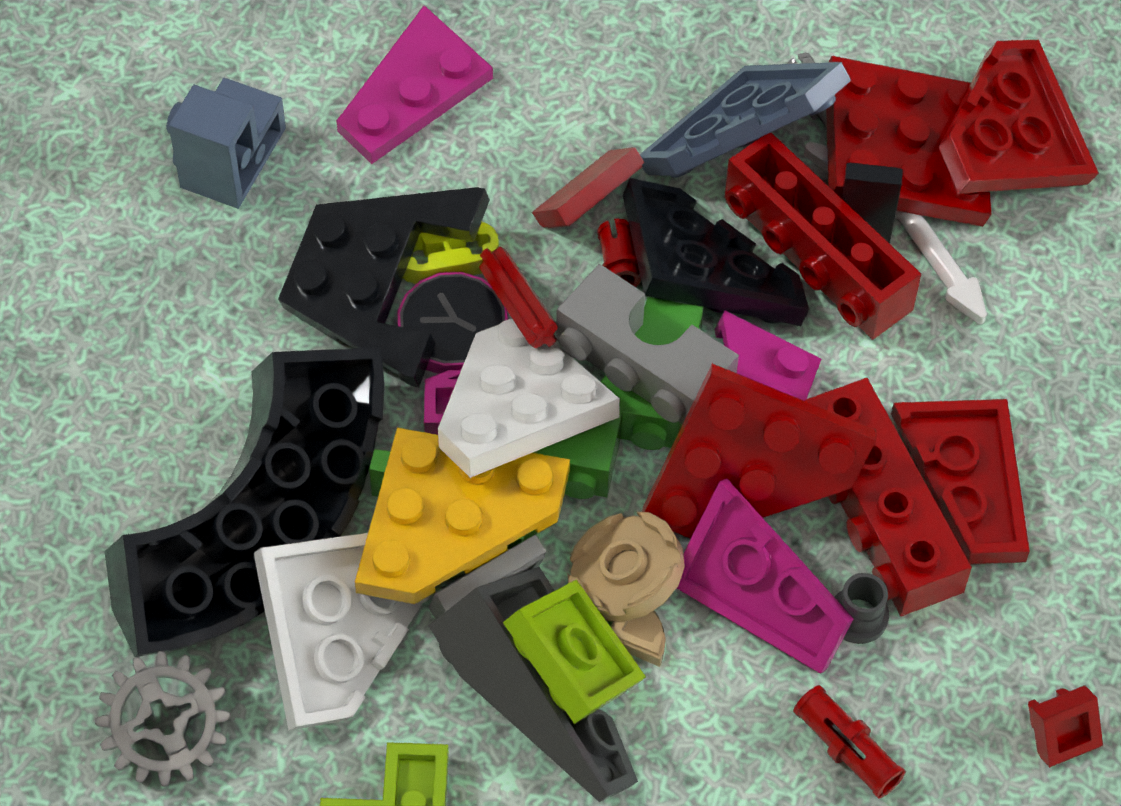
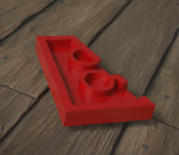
M1008 399L893 403L891 415L969 563L1026 562L1030 549Z

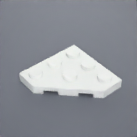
M508 319L499 325L475 334L438 427L439 448L471 478L619 418L620 398L557 343L551 347H548L546 344L537 349L531 347L513 319Z
M368 533L263 547L254 552L288 731L345 721L352 718L364 701V695L379 671L385 668L409 630L407 627L417 611L430 597L428 596L416 604L356 593L355 579Z

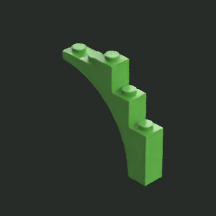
M648 297L644 307L643 325L634 335L641 341L652 345L672 343L680 338L691 324L701 330L704 307ZM605 376L600 382L620 398L619 418L533 453L570 459V472L565 489L566 495L577 499H589L594 495L608 498L620 439L630 440L634 445L646 450H659L663 447L671 448L682 424L665 420L654 410L651 403L632 390L623 391ZM374 449L369 468L372 496L378 497L390 451ZM531 531L507 545V549H512L535 534L539 539L540 532Z

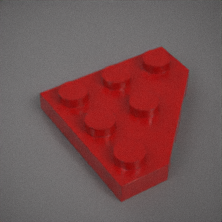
M996 41L985 54L939 145L958 194L1088 185L1099 172L1040 41Z
M712 363L645 501L642 512H649L667 522L673 532L691 538L719 482L724 479H728L762 518L852 488L876 442V430Z

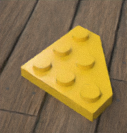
M397 427L355 579L356 593L416 604L435 593V587L462 571L468 574L505 553L507 545L535 530L539 533L557 523L569 477L570 459L530 453L470 478L439 448L438 435Z

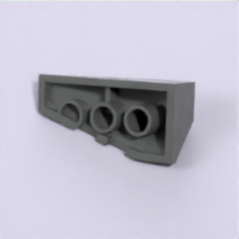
M537 567L476 587L428 625L439 642V648L444 658L454 666L459 676L598 802L606 800L638 782L613 718L605 711L598 709L574 724L566 711L559 708L553 701L549 687L532 663L519 653L512 635L503 624L517 610L555 591L541 568Z

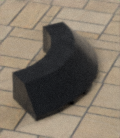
M381 347L272 352L251 371L253 398L248 436L241 456L220 492L199 512L165 527L147 532L122 535L104 551L111 608L134 657L157 654L158 651H176L209 641L246 624L263 613L265 609L254 558V552L260 548L334 538L342 535L360 502L358 499L363 490L373 457L378 425L383 420L384 373Z

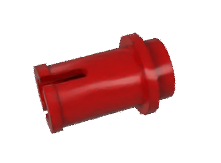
M614 219L617 230V238L612 237L609 220L605 221L597 229L604 260L602 266L634 287H637L640 284L641 277L629 223L625 219Z

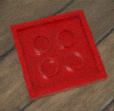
M831 56L828 62H842L851 81L835 94L836 101L826 109L829 187L841 197L846 164L849 162L903 169L902 186L896 211L983 227L992 215L990 191L958 194L939 149V145L971 83Z

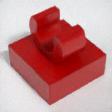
M1086 685L1072 691L1064 688L1056 690V697L1042 703L1037 702L1035 699L1028 701L1030 723L1035 732L1037 752L1049 768L1103 746L1098 698Z

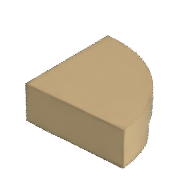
M655 611L644 617L626 622L613 621L611 628L630 655L660 667L664 656L666 638L662 623Z

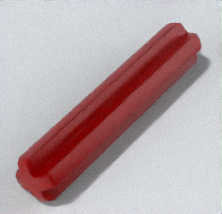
M498 247L494 251L488 248L483 250L480 254L483 262L479 269L529 345L535 349L543 344H546L548 347L554 345L557 341L554 333L558 329V325L509 253L503 247Z

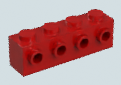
M770 132L760 137L728 160L724 198H726V202L732 212L739 218L747 219L762 233L765 242L771 250L780 255L784 254L799 269L804 281L812 289L821 290L835 303L839 313L848 324L853 327H859L874 340L914 310L921 273L774 134Z
M864 378L806 399V402L876 430V442L852 488L828 496L833 504L841 503L849 518L846 526L850 540L858 552L866 550L874 566L872 574L880 578L887 587V601L892 599L899 615L902 617L964 593L972 567L869 379Z

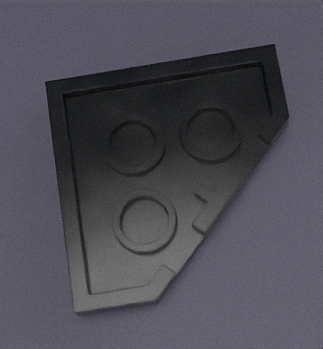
M629 178L623 192V200L645 296L702 306L717 313L727 311L756 317L768 323L781 322L802 326L809 311V306L799 274L784 263H780L773 268L753 253L756 246L755 242L723 219L717 221L714 225L694 210L697 200L681 188Z

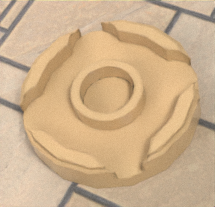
M637 512L638 516L624 517L622 513L606 517L585 532L571 553L570 561L572 562L570 575L568 574V583L577 579L606 621L626 622L644 617L662 606L679 585L685 567L683 547L667 522L649 512Z

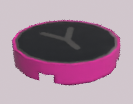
M464 272L438 273L420 280L404 295L397 311L399 327L431 333L436 344L426 370L437 374L448 370L462 369L475 334L508 320L507 310L490 284L481 277Z

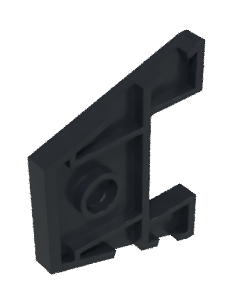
M474 187L316 204L279 295V302L285 310L337 342L341 340L353 348L381 347L383 366L398 374L405 383L419 388L436 344L431 333L385 323L420 233L474 242L490 201L485 188Z

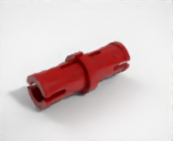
M818 685L810 689L795 705L793 713L801 718L828 746L827 754L836 763L844 762L873 791L876 797L880 799L886 796L901 782L906 771L901 766H898L869 736L871 733L870 727L863 720L854 721L826 693L822 686ZM834 724L865 754V759L833 728Z

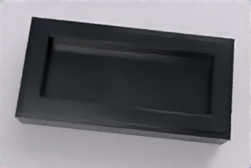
M849 162L846 164L841 198L890 243L902 186L903 169Z

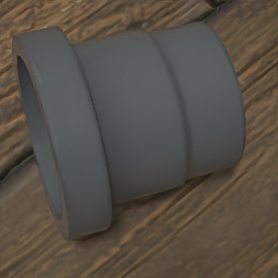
M859 573L851 576L846 581L842 591L835 596L838 602L854 618L843 639L855 644H865L878 639L887 627L889 621V609L887 606L888 590L884 582L873 574ZM851 600H864L874 608H860L853 604Z

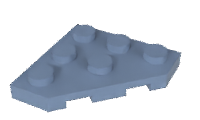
M842 62L744 66L640 154L645 162L642 168L648 175L671 176L672 178L681 177L707 161L738 147L748 146L760 137L807 115L818 114L826 110L836 101L835 94L847 85L851 79Z

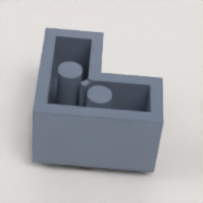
M223 77L216 91L193 84L182 103L177 102L172 107L166 125L167 132L171 137L173 164L177 168L180 188L239 209L286 129L282 98Z

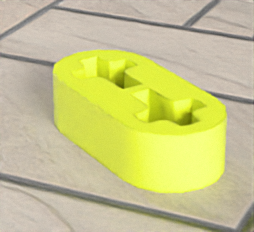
M481 222L475 241H477L479 247H482V251L486 248L494 251L499 247L498 235L492 226ZM422 232L418 237L413 252L423 250L424 255L428 257V262L417 264V260L413 257L412 253L403 279L417 284L420 280L438 273L464 272L470 275L482 274L479 266L483 260L480 254L471 253V250L467 247V242L469 241Z

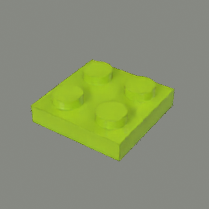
M577 579L522 607L503 622L512 635L519 653L532 663L549 687L553 701L559 708L566 711L574 724L629 691L646 678L643 671Z

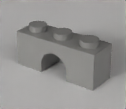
M598 264L557 308V341L571 357L580 361L587 360L605 372L607 378L623 391L632 390L651 403L654 410L662 418L669 422H679L683 425L711 364L713 363L737 373L739 355L692 324L680 338L672 343L652 345L641 341L634 334L643 325L645 293L601 264Z

